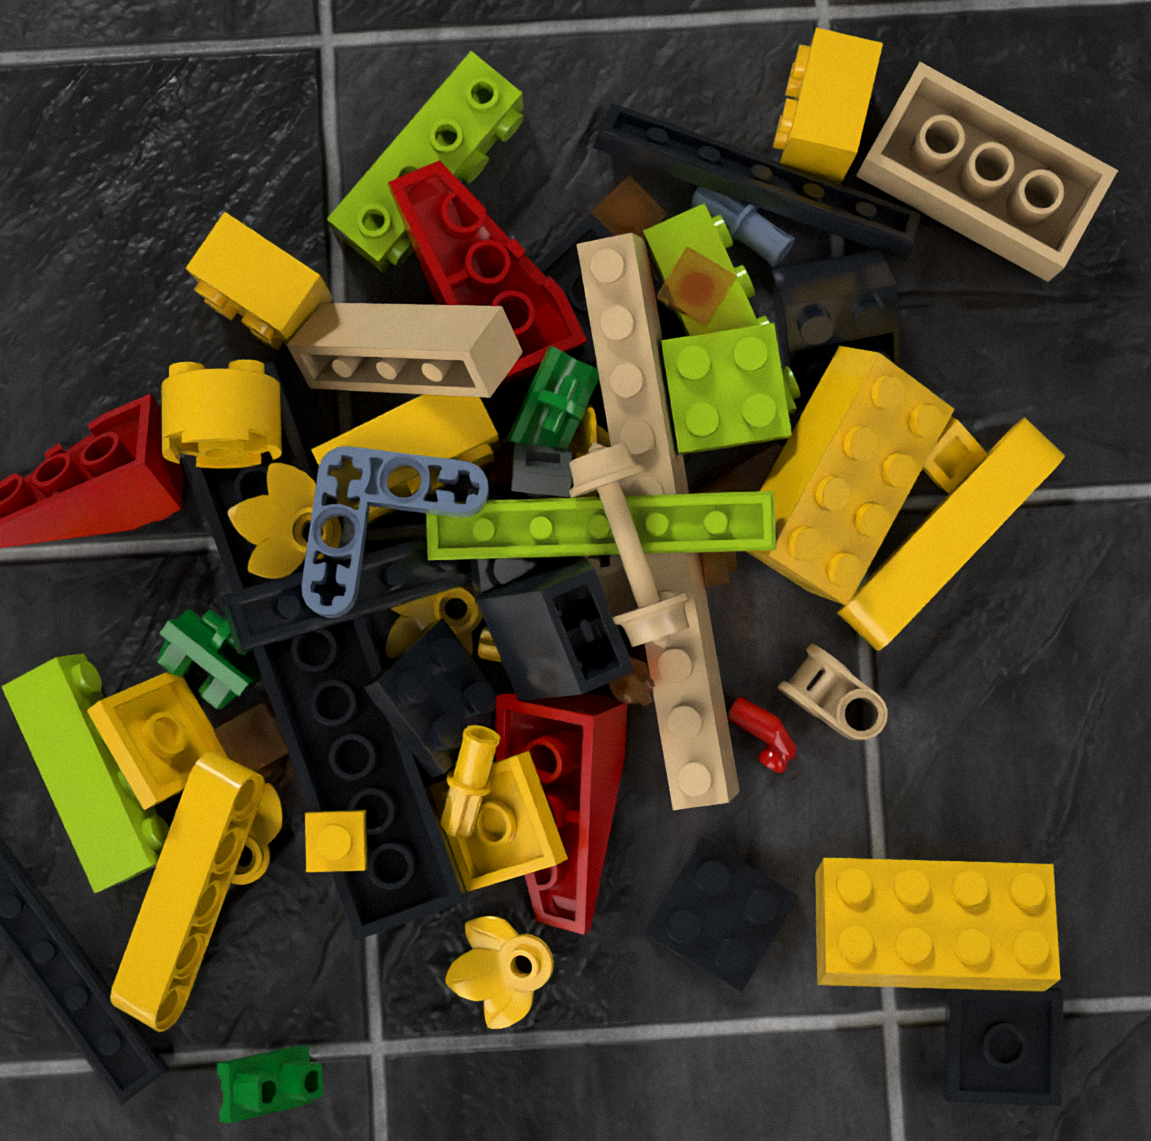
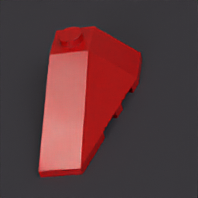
M440 160L388 182L389 190L436 304L503 307L523 353L495 392L537 373L548 347L553 346L569 354L586 344L587 339L561 287L550 276L547 278L525 255L526 251L514 238L510 239L486 214V208Z
M151 393L104 413L87 424L92 433L69 449L65 450L58 443L44 453L46 460L25 478H22L19 474H11L0 482V548L134 530L152 521L164 520L174 512L181 510L184 473L180 464L171 462L162 455V414L157 400Z
M589 693L518 701L515 694L496 696L495 732L500 736V742L495 751L496 759L500 761L527 751L530 752L568 858L555 866L525 874L536 922L583 935L590 932L625 760L628 701Z

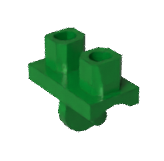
M553 346L548 347L506 440L514 444L520 443L567 449L579 422L585 414V408L599 380L598 369L574 359Z
M188 609L178 619L168 620L159 633L166 641L159 653L157 663L171 674L180 677L188 673L195 662L209 672L210 675L199 689L201 697L216 709H222L262 679L257 661L248 655L250 651L241 654L237 653L227 619L224 620L211 609L203 618L191 609Z
M297 1045L217 1063V1071L223 1092V1103L219 1111L220 1122L235 1123L311 1104V1100L321 1098L324 1093L322 1065L318 1062L309 1061V1047Z

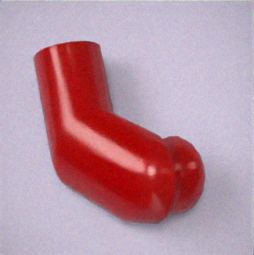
M740 696L729 711L728 721L767 744L765 749L759 754V762L778 774L785 772L790 759L795 761L796 744L777 716Z

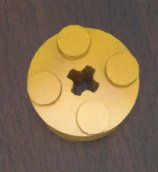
M236 360L229 363L228 369H205L204 365L195 362H178L169 366V377L161 385L162 455L165 459L180 464V453L196 456V467L240 468L261 464V453L267 451L270 452L273 460L281 456L280 383L275 378L265 374L264 363L256 360Z

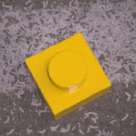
M951 416L922 469L939 488L950 494L988 454L959 420Z
M366 810L305 813L306 872L365 871L367 869Z

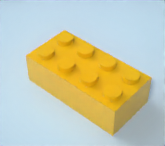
M839 346L794 427L791 438H788L760 491H775L776 550L746 552L808 592L848 606L950 419L954 408L881 353Z
M823 858L815 873L817 985L1046 991L1061 980L1053 864Z

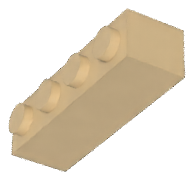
M321 303L287 344L311 389L487 398L492 396L523 353L502 306Z

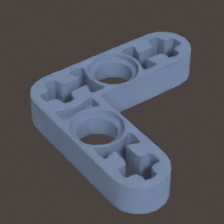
M351 446L337 447L329 451L322 458L317 475L302 578V596L306 605L318 615L326 618L340 617L354 606L359 589L370 506L459 518L471 517L484 508L489 498V484L483 470L476 464L467 461ZM346 460H351L355 470L362 473L361 480L355 479L350 481L347 495L349 502L360 501L358 510L342 504L325 506L327 497L339 501L340 483L337 478L331 476L332 470L342 469ZM408 466L414 468L421 476L419 490L407 498L393 495L388 489L390 474L400 467ZM430 470H440L438 481L443 484H457L460 475H468L471 486L479 488L478 495H468L466 504H457L454 493L436 490L438 501H426L432 488ZM342 516L348 518L353 523L355 530L352 541L342 548L327 546L322 539L324 524L333 517ZM319 554L334 560L351 558L350 568L337 565L336 582L341 587L346 588L344 596L334 597L332 606H324L323 598L319 594L314 593L316 584L322 585L326 583L329 571L327 563L317 564Z

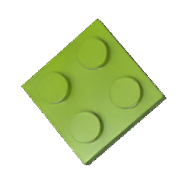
M774 323L661 340L678 455L791 438V425Z

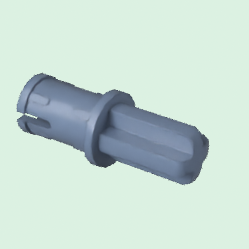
M700 186L692 196L691 204L694 208L705 203L711 218L719 214L721 215L732 242L739 240L769 262V265L773 268L780 264L794 244L795 238L792 235L786 234L757 213L758 207L752 204L747 206L742 201Z

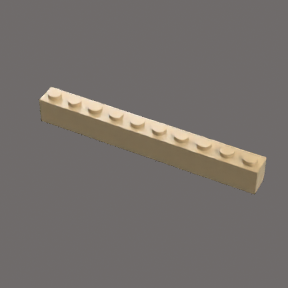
M627 233L577 244L611 446L626 443L633 461L637 465H643L645 473L620 483L624 496L689 494L683 455H678L661 344L663 337L646 240L634 233ZM699 552L645 554L660 600L685 592L689 596V600L686 601L684 606L689 628L670 634V640L665 648L655 645L653 641L645 643L673 810L729 803L740 790Z

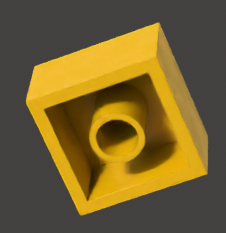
M816 27L810 46L799 44L785 92L786 96L794 97L795 99L786 98L773 142V148L782 150L779 163L824 179L842 183L858 152L883 43Z
M226 212L220 217L186 267V270L198 282L194 291L205 298V303L230 320H233L235 315L239 313L243 316L241 322L251 329L250 332L277 351L283 343L285 345L289 343L321 303H331L333 300L332 294L318 273Z

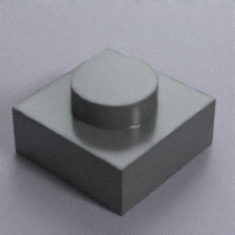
M515 443L512 458L511 491L524 492L528 496L540 499L553 496L569 497L572 483L569 462L572 461V450Z

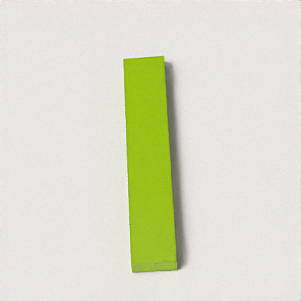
M775 491L625 496L644 554L776 550ZM600 497L488 500L479 513L471 517L461 518L426 513L428 560L620 555ZM458 501L456 503L466 504V501Z

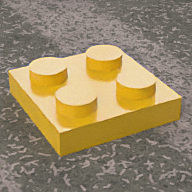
M169 671L102 699L87 710L144 810L184 791L193 766L205 753L214 751L231 759L184 677L173 675Z
M529 751L492 763L488 776L492 787L489 794L482 798L472 835L467 839L447 836L467 892L555 866L568 859ZM446 779L429 785L440 819H442L450 789Z

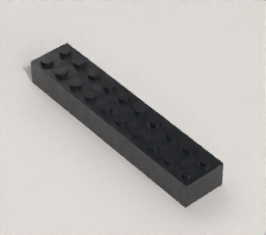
M274 362L264 364V370L266 375L275 378L280 383L281 456L273 460L270 452L267 451L261 453V464L240 468L196 467V456L184 454L232 592L281 578H264L248 571L250 557L257 545L249 542L238 533L228 516V510L247 499L269 495L267 472L271 463H284L294 466L305 472L315 483L317 482L318 471L282 371ZM326 498L325 506L329 505V502H328V499H327V498ZM311 522L303 530V536L307 542ZM342 538L337 548L344 547ZM326 557L317 560V564L327 563L330 565L344 560H334ZM305 561L289 576L304 572ZM369 615L254 649L253 652L309 811L366 810L367 869L365 871L331 872L355 941L464 902L468 893L445 830L441 828V819L423 766L364 689L386 666Z

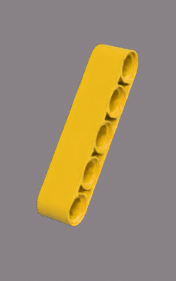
M1025 417L1016 423L987 453L988 455L935 507L855 591L848 606L842 605L837 613L876 651L884 648L915 617L1064 459L1065 455Z
M214 751L205 753L199 758L188 777L110 995L111 1003L114 1007L158 1032L169 1029L178 1020L186 1006L265 788V780L261 774Z

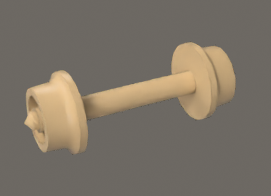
M593 442L587 455L569 462L574 483L573 488L569 490L571 498L598 491L638 606V609L613 617L614 624L624 627L632 647L653 641L655 645L665 648L670 640V634L689 628L684 607L686 601L689 600V596L685 592L660 600L620 483L645 473L644 466L637 465L633 461L626 443L604 448L603 445Z

